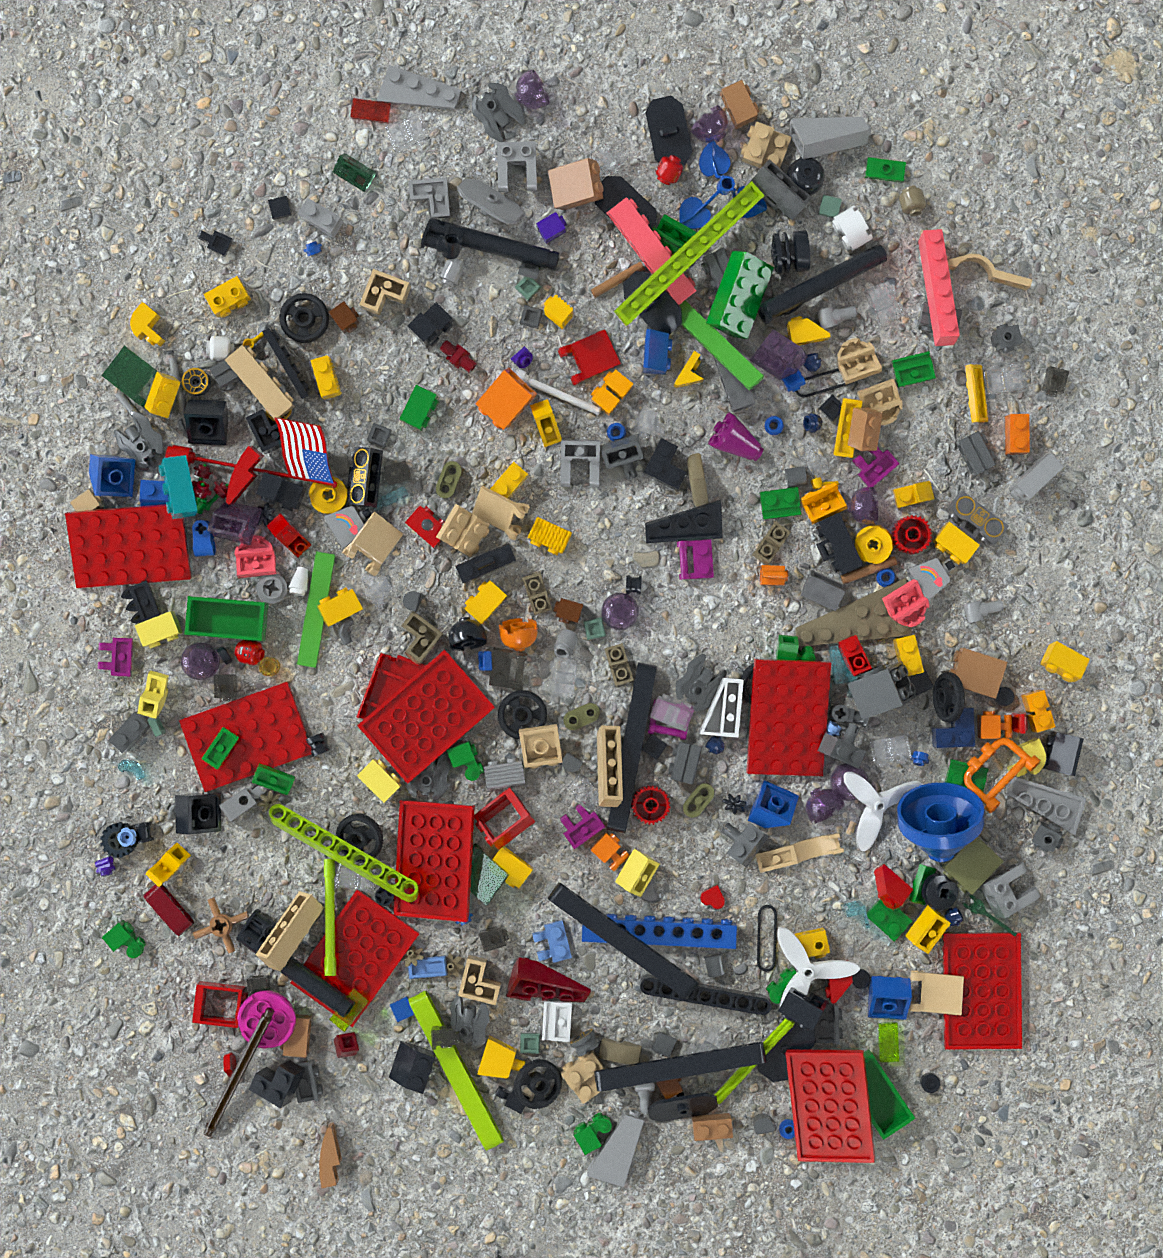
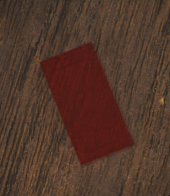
M353 98L350 117L351 119L389 124L391 103Z

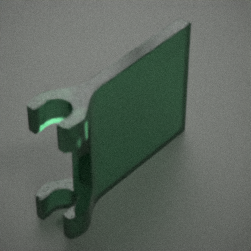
M124 345L101 376L138 405L144 407L147 400L141 397L139 393L151 377L155 378L156 372L159 371Z
M475 843L472 849V854L475 856L472 859L470 892L488 906L509 874Z
M968 895L973 900L971 905L962 903L972 913L984 914L1013 936L1017 935L1016 932L988 913L983 902L974 895Z

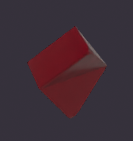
M355 1032L336 1035L333 1040L337 1058L354 1056L359 1051Z

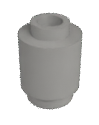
M457 258L447 260L439 276L442 279L441 283L449 287L457 285L464 270V262Z
M562 630L554 646L556 656L563 659L568 658L577 643V635L571 630Z

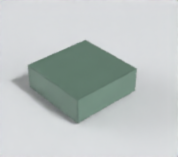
M823 195L818 215L830 218L837 216L842 199Z
M526 276L515 286V289L527 301L542 288L534 279Z
M602 618L583 621L587 640L606 636Z
M159 716L156 719H147L155 737L166 733Z
M521 1033L520 1053L539 1054L540 1033Z

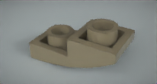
M775 521L752 556L765 565H769L791 532Z
M540 571L523 576L522 580L534 615L552 610Z
M623 643L604 648L615 687L633 683L634 680Z
M604 1037L601 1040L598 1058L622 1064L640 1063L642 1046L627 1041L621 1043Z

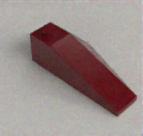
M518 957L512 968L506 997L524 1001H531V997L542 998V1001L559 998L562 1002H585L591 993V989L538 961Z

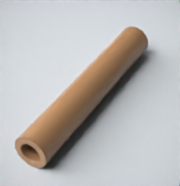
M640 261L591 289L594 298L626 281L635 271L645 270L643 264Z
M892 556L881 563L870 564L840 575L842 583L846 584L898 565L896 557Z

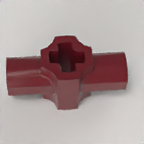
M446 340L439 349L447 355L446 360L457 369L462 367L468 373H471L477 365L475 361L469 358L471 354L458 343L454 346Z

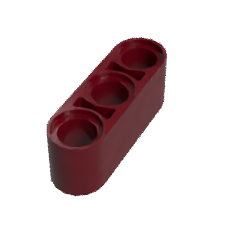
M155 884L143 894L147 903L177 936H181L194 924L192 917L163 884L160 887Z

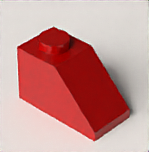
M885 864L877 867L874 870L878 898L883 901L886 907L892 910L901 907L913 888Z

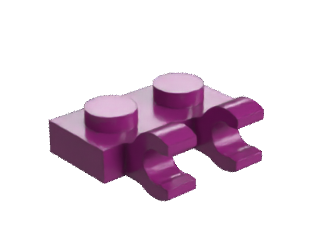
M877 447V451H869L876 458L869 465L860 455L852 460L861 470L857 475L869 489L899 465V462L888 449L882 452Z
M113 637L112 643L99 642L98 650L112 651L111 662H98L97 669L111 670V676L131 677L133 638Z
M582 803L577 805L575 809L583 819L573 825L567 814L560 818V821L567 829L563 834L574 849L605 828L604 823L596 812L593 811L589 814Z

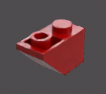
M281 513L267 525L271 533L297 558L312 545Z
M857 635L838 642L839 652L844 663L854 677L872 670Z
M852 975L843 978L827 979L828 987H825L826 999L829 998L832 1004L836 1003L852 984Z

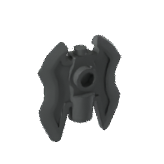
M489 83L488 87L492 89V92L488 93L486 91L483 93L482 101H479L477 96L473 97L472 114L483 123L486 134L499 142H503L504 138L498 124L502 128L506 127L512 121L509 117L510 115L521 125H524V114L521 105L510 97L507 86L499 83Z
M132 411L131 415L136 426L131 425L125 430L127 436L119 430H114L115 438L120 450L125 451L130 458L136 459L135 466L148 468L150 467V462H147V459L154 458L155 452L158 454L163 452L162 435L154 431L149 419L145 415Z
M701 654L688 663L684 676L676 681L675 692L677 699L681 700L685 694L687 702L695 703L692 706V711L695 712L710 707L711 700L716 694L722 678H726V670L720 671L713 677L714 673L705 667L702 669L706 658L705 654Z
M447 750L440 755L437 765L436 760L433 761L408 784L404 782L408 793L413 798L417 797V790H420L422 795L434 792L432 799L438 800L449 789L447 774L451 769V760Z
M457 994L450 1005L452 1016L451 1022L448 1025L449 1033L456 1043L460 1039L463 1040V1043L472 1041V1049H477L487 1041L485 1030L490 1021L487 1005L482 1002L476 1014V1006L465 1005L464 1007L463 998Z

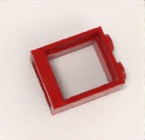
M510 787L474 814V818L477 821L475 823L476 827L481 833L484 831L487 835L484 837L486 842L491 847L494 845L499 850L536 822ZM512 803L521 819L496 837L486 822Z
M205 981L198 982L196 984L192 1023L238 1028V1012L243 1002L248 998V992H245L246 986ZM207 989L238 993L235 1019L204 1015Z

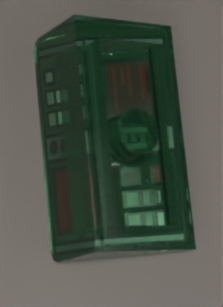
M345 153L339 156L332 173L363 192H366L376 175L375 171Z

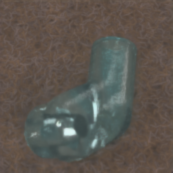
M125 759L118 764L119 771L133 772L137 781L146 777L137 761Z

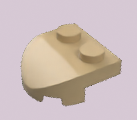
M859 338L847 340L841 345L837 355V366L845 384L882 372V367L875 354V348L870 342L866 343L860 341Z
M894 379L857 392L859 400H862L861 408H871L883 413L881 425H888L894 422L900 410H902V400L899 397Z

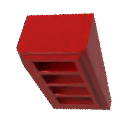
M1026 712L1012 713V731L1025 734L1028 729Z

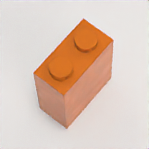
M507 368L481 396L476 405L483 415H488L493 420L492 423L497 428L504 430L515 421L537 393L515 372Z

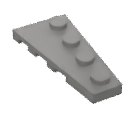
M389 65L376 101L377 103L385 102L395 105L407 104L418 107L429 106L431 108L455 110L462 91Z
M1014 777L1009 782L1005 794L1071 834H1076L1086 798L1018 777Z

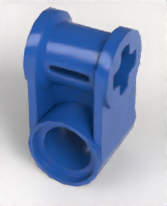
M207 520L194 522L192 532L195 557L214 556L216 554L213 525ZM202 525L206 526V530L199 531V527H202Z

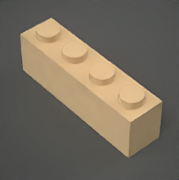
M240 346L225 361L273 418H282L295 407L292 404L294 399L288 392H282L279 388L282 386L275 377L271 378L267 374L269 369L263 362L258 363L254 357L257 355L250 347L246 349L245 346Z
M601 725L597 732L599 806L618 807L623 801L620 726Z
M299 891L255 955L269 968L281 972L324 907L311 894Z

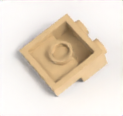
M756 122L755 126L751 125L747 135L750 137L749 143H744L741 151V155H744L742 162L762 168L770 159L780 168L792 137L774 131L775 128Z
M455 504L436 537L471 558L472 554L478 552V544L481 539L488 535L490 524Z
M557 724L519 729L525 768L535 769L541 765L555 766L563 762Z
M594 1050L578 1057L579 1059L573 1063L572 1061L566 1063L561 1071L562 1077L583 1104L600 1093L596 1089L594 1071L606 1069Z

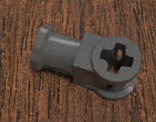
M835 705L829 710V717L833 722L855 723L865 728L868 724L869 718L862 720L859 711L847 708L844 705ZM840 710L843 715L838 717L835 712Z

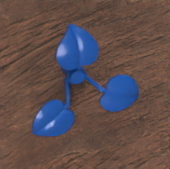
M713 140L703 149L699 158V168L703 175L707 177L715 175V178L721 180L717 183V191L704 204L697 197H689L682 202L679 209V222L690 229L701 228L710 220L711 213L705 207L717 195H727L731 192L733 198L736 196L734 179L731 176L723 175L730 168V158L725 150L719 147ZM745 186L739 187L738 190H737V194H738ZM760 199L742 218H752L766 211L767 205L765 201Z

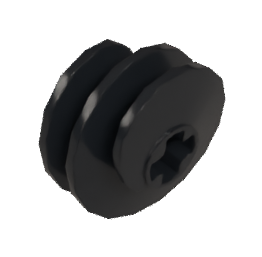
M934 873L925 879L922 885V897L930 907L938 910L948 909L957 900L958 887L947 876Z

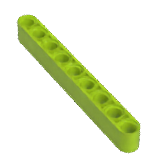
M275 804L270 808L269 816L272 824L402 900L413 902L418 898V885L415 881L285 806ZM276 813H283L281 818H274ZM293 822L300 823L296 828L290 827V824ZM310 831H314L316 833L313 837L306 836V834ZM329 840L332 842L328 847L322 845L324 841ZM342 850H347L348 854L346 856H340L339 852ZM359 859L365 861V863L361 866L355 864V862ZM374 869H380L382 871L379 875H373L371 873ZM392 878L398 880L395 885L389 884L388 881ZM407 888L415 890L413 894H406L404 891Z
M425 990L409 998V1004L484 1149L488 1151L503 1143V1136L429 993Z

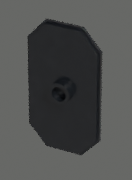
M671 95L652 99L645 114L655 161L659 163L662 157L674 155L681 159L680 163L682 166L686 165L693 151L683 104Z
M606 176L601 181L603 185V199L595 201V205L604 214L607 215L609 210L627 197L636 203L638 213L640 215L643 214L648 219L650 229L657 224L656 208L623 177Z
M635 271L623 283L624 299L626 300L652 274L650 272ZM666 290L639 314L652 330L669 333V335L682 323V309Z
M793 1020L794 1026L766 1055L767 1062L757 1065L758 1072L773 1083L788 1080L786 1051L811 1050L816 1044L815 1028L813 1031L810 1029L805 1030L798 1025L799 1023Z
M681 1092L677 1094L676 1098L656 1101L647 1109L649 1119L666 1122L708 1114L718 1107L717 1096L704 1092L685 1096Z

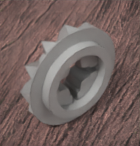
M277 573L262 576L257 582V594L267 603H277L286 595L287 583ZM274 582L275 587L280 590L273 591L270 596V590L264 586L272 585Z

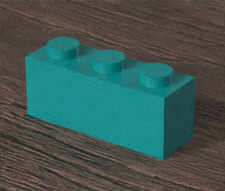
M186 455L163 458L161 465H159V473L161 477L164 476L165 483L162 484L164 495H167L169 502H166L168 514L171 513L172 519L196 516L198 510Z

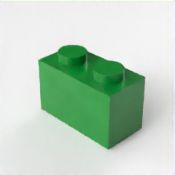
M415 385L399 420L422 431L423 427L427 428L431 420L429 415L432 410H436L439 404L437 394Z

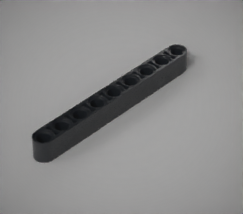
M640 662L637 665L621 749L623 801L618 807H610L607 830L626 833L656 676V665Z
M558 882L548 896V900L682 997L688 999L698 985V982L693 977L562 883Z
M756 1042L594 1071L597 1092L763 1064L767 1062L764 1042Z

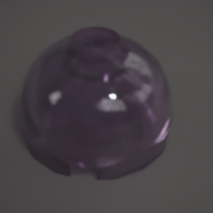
M531 69L522 74L516 83L517 93H515V97L519 104L523 103L529 109H539L550 104L548 93L544 92L542 87L544 84L535 70Z
M719 104L710 109L712 113L703 114L691 127L690 132L699 141L711 143L716 140L719 142L725 137L726 133L724 131L728 126V118Z
M863 487L856 490L852 495L851 501L847 503L848 513H852L853 519L862 525L877 524L879 504L878 500L874 498V495H877L876 487Z
M614 593L604 600L601 607V616L609 628L626 630L636 623L639 616V607L631 595Z
M199 642L186 647L181 655L180 663L183 672L191 679L206 680L214 676L218 671L220 658L213 646Z
M843 763L834 769L830 777V787L838 798L845 801H855L857 798L850 792L844 782V774L846 772H854L869 783L868 776L863 768L859 767L857 769Z
M817 788L810 792L811 797L807 799L805 810L811 823L815 822L816 824L833 816L832 813L835 809L839 812L845 806V803L840 795L832 789L821 790Z

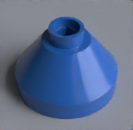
M942 782L924 784L908 791L898 803V827L901 833L927 853L930 859L937 862L951 860L956 853L975 840L984 827V806L981 799L973 791L957 784Z

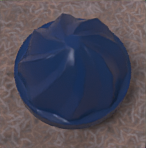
M818 353L803 356L804 361L802 363L807 371L815 372L820 368L822 360Z
M809 414V416L804 417L803 427L806 431L815 433L821 429L823 421L819 415Z
M715 735L705 745L709 753L716 755L723 752L725 747L721 737Z
M951 907L945 912L944 917L951 923L950 926H958L960 922L964 921L958 907Z

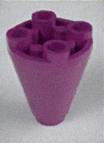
M730 412L726 414L723 422L718 421L713 429L715 434L708 441V445L715 449L748 460L757 461L764 451L758 440Z

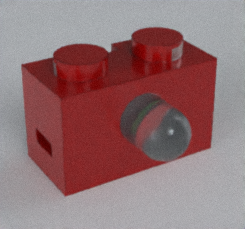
M419 506L405 523L435 549L442 541L436 536L445 522L441 518L437 521L433 517L434 512L427 506L424 508Z

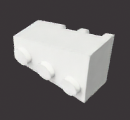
M722 678L699 734L739 737L743 679Z

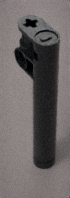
M434 218L429 219L421 240L422 249L425 246L437 249V252H441L447 259L457 258L463 246L556 271L560 252L554 250L550 251V249Z
M877 244L763 302L758 309L762 322L767 325L778 316L791 314L809 300L886 262L887 254L884 248Z
M256 909L250 915L236 938L239 943L255 954L277 924L272 919H267L261 915V910ZM292 956L281 970L282 974L333 1011L338 1012L343 1018L349 1014L355 1005V1001L347 998L344 993Z

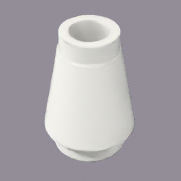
M297 567L288 587L290 588L289 593L304 596L308 586V569Z

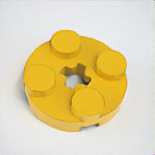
M332 476L333 480L338 483L336 488L329 485L312 483L309 490L312 506L324 514H332L342 510L348 500V489L340 479ZM329 490H332V495H334L333 498L325 500L326 496L324 495V492H329Z
M869 525L863 528L857 534L854 544L860 559L873 564L885 561L894 548L892 535L881 525ZM873 539L879 543L877 545L878 549L870 548V540Z

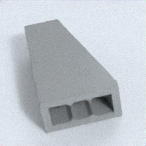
M863 117L791 119L789 134L801 157L808 159L868 144L869 135H871V128L869 124H866Z
M624 1111L588 1166V1177L624 1187L644 1122V1116L639 1111Z

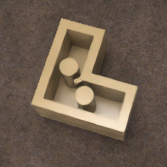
M373 269L359 305L362 309L380 316L387 298L405 305L411 285L407 281Z
M468 955L458 996L496 1005L501 982L483 978L487 959Z

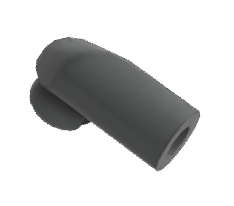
M350 616L341 620L337 629L343 645L353 642L348 633L349 627L354 624Z

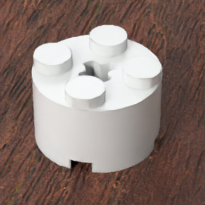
M854 205L833 217L834 220L832 221L836 234L841 233L843 236L842 244L847 251L850 249L854 251L873 239L872 234L868 235L866 230L869 228L858 210L855 211L856 207Z

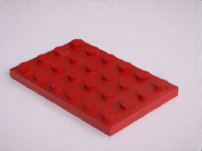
M166 504L65 513L76 588L139 584L144 581L152 583L190 580L192 578L184 518L172 519L171 513L168 514Z
M444 649L357 726L408 784L495 707Z
M754 659L747 774L823 776L825 754L818 751V748L827 729L831 676L830 661Z
M288 681L179 720L204 792L254 775L259 763L274 768L311 754V747L307 745L305 740L308 738ZM222 727H226L240 738L217 770L202 760V757Z
M400 800L396 871L417 883L418 898L413 902H406L394 895L393 915L458 922L469 921L475 805ZM407 888L404 892L406 894H413L415 890Z
M357 889L335 919L336 976H325V935L303 964L344 993L347 998L355 1001L352 1010L343 1018L338 1012L333 1011L295 982L291 981L290 983L353 1028L420 932L399 917L393 915L392 912L378 904L363 891Z
M943 933V974L964 976L962 1014H943L944 1049H1022L1021 933Z
M787 1050L786 1062L798 1161L875 1163L864 1050Z

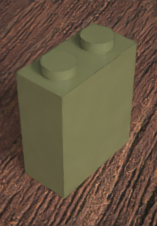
M977 837L956 853L951 860L944 862L941 867L944 869L942 873L950 880L954 878L958 882L957 887L964 894L969 892L973 895L1004 861Z

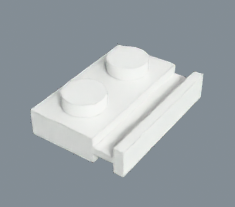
M544 1000L542 1040L570 1042L572 1002Z

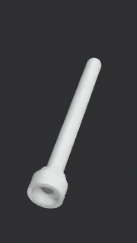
M519 369L517 375L527 385L596 415L601 413V408L534 380L526 374L527 372Z

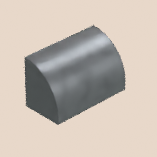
M811 570L802 589L801 596L836 611L846 592V585Z

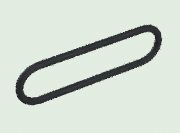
M836 368L804 379L805 381L839 371V369ZM839 384L806 395L800 394L798 390L795 392L798 396L804 398L819 393H823L829 390H833L839 387H843L849 384Z
M771 905L762 906L758 912L757 966L765 972L771 971L776 964L777 911ZM764 908H771L774 911L773 965L768 969L762 968L760 965L761 911Z

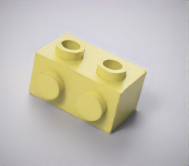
M169 611L135 625L142 646H149L150 649L160 646V642L167 639L170 642L178 639V635L183 633L175 611Z
M374 758L357 777L385 803L402 786L400 783L401 779L394 772L391 774L386 769L388 766L381 759L376 760Z
M634 849L615 882L628 892L641 897L660 864L645 853Z

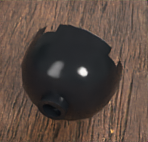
M801 157L795 160L787 171V175L810 196L820 190L825 179L821 163L814 158L803 159Z
M470 617L460 618L459 622L455 623L449 631L450 648L455 651H464V647H470L471 650L486 645L488 641L484 626L476 620H470Z

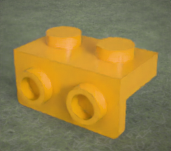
M836 482L826 484L821 489L809 492L801 498L802 507L812 525L847 509V505L838 490Z

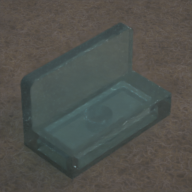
M838 645L828 646L833 683L843 684L855 680L856 676L854 677L846 667Z
M860 900L841 904L842 912L847 917L859 915L861 924L866 929L870 928L865 905Z

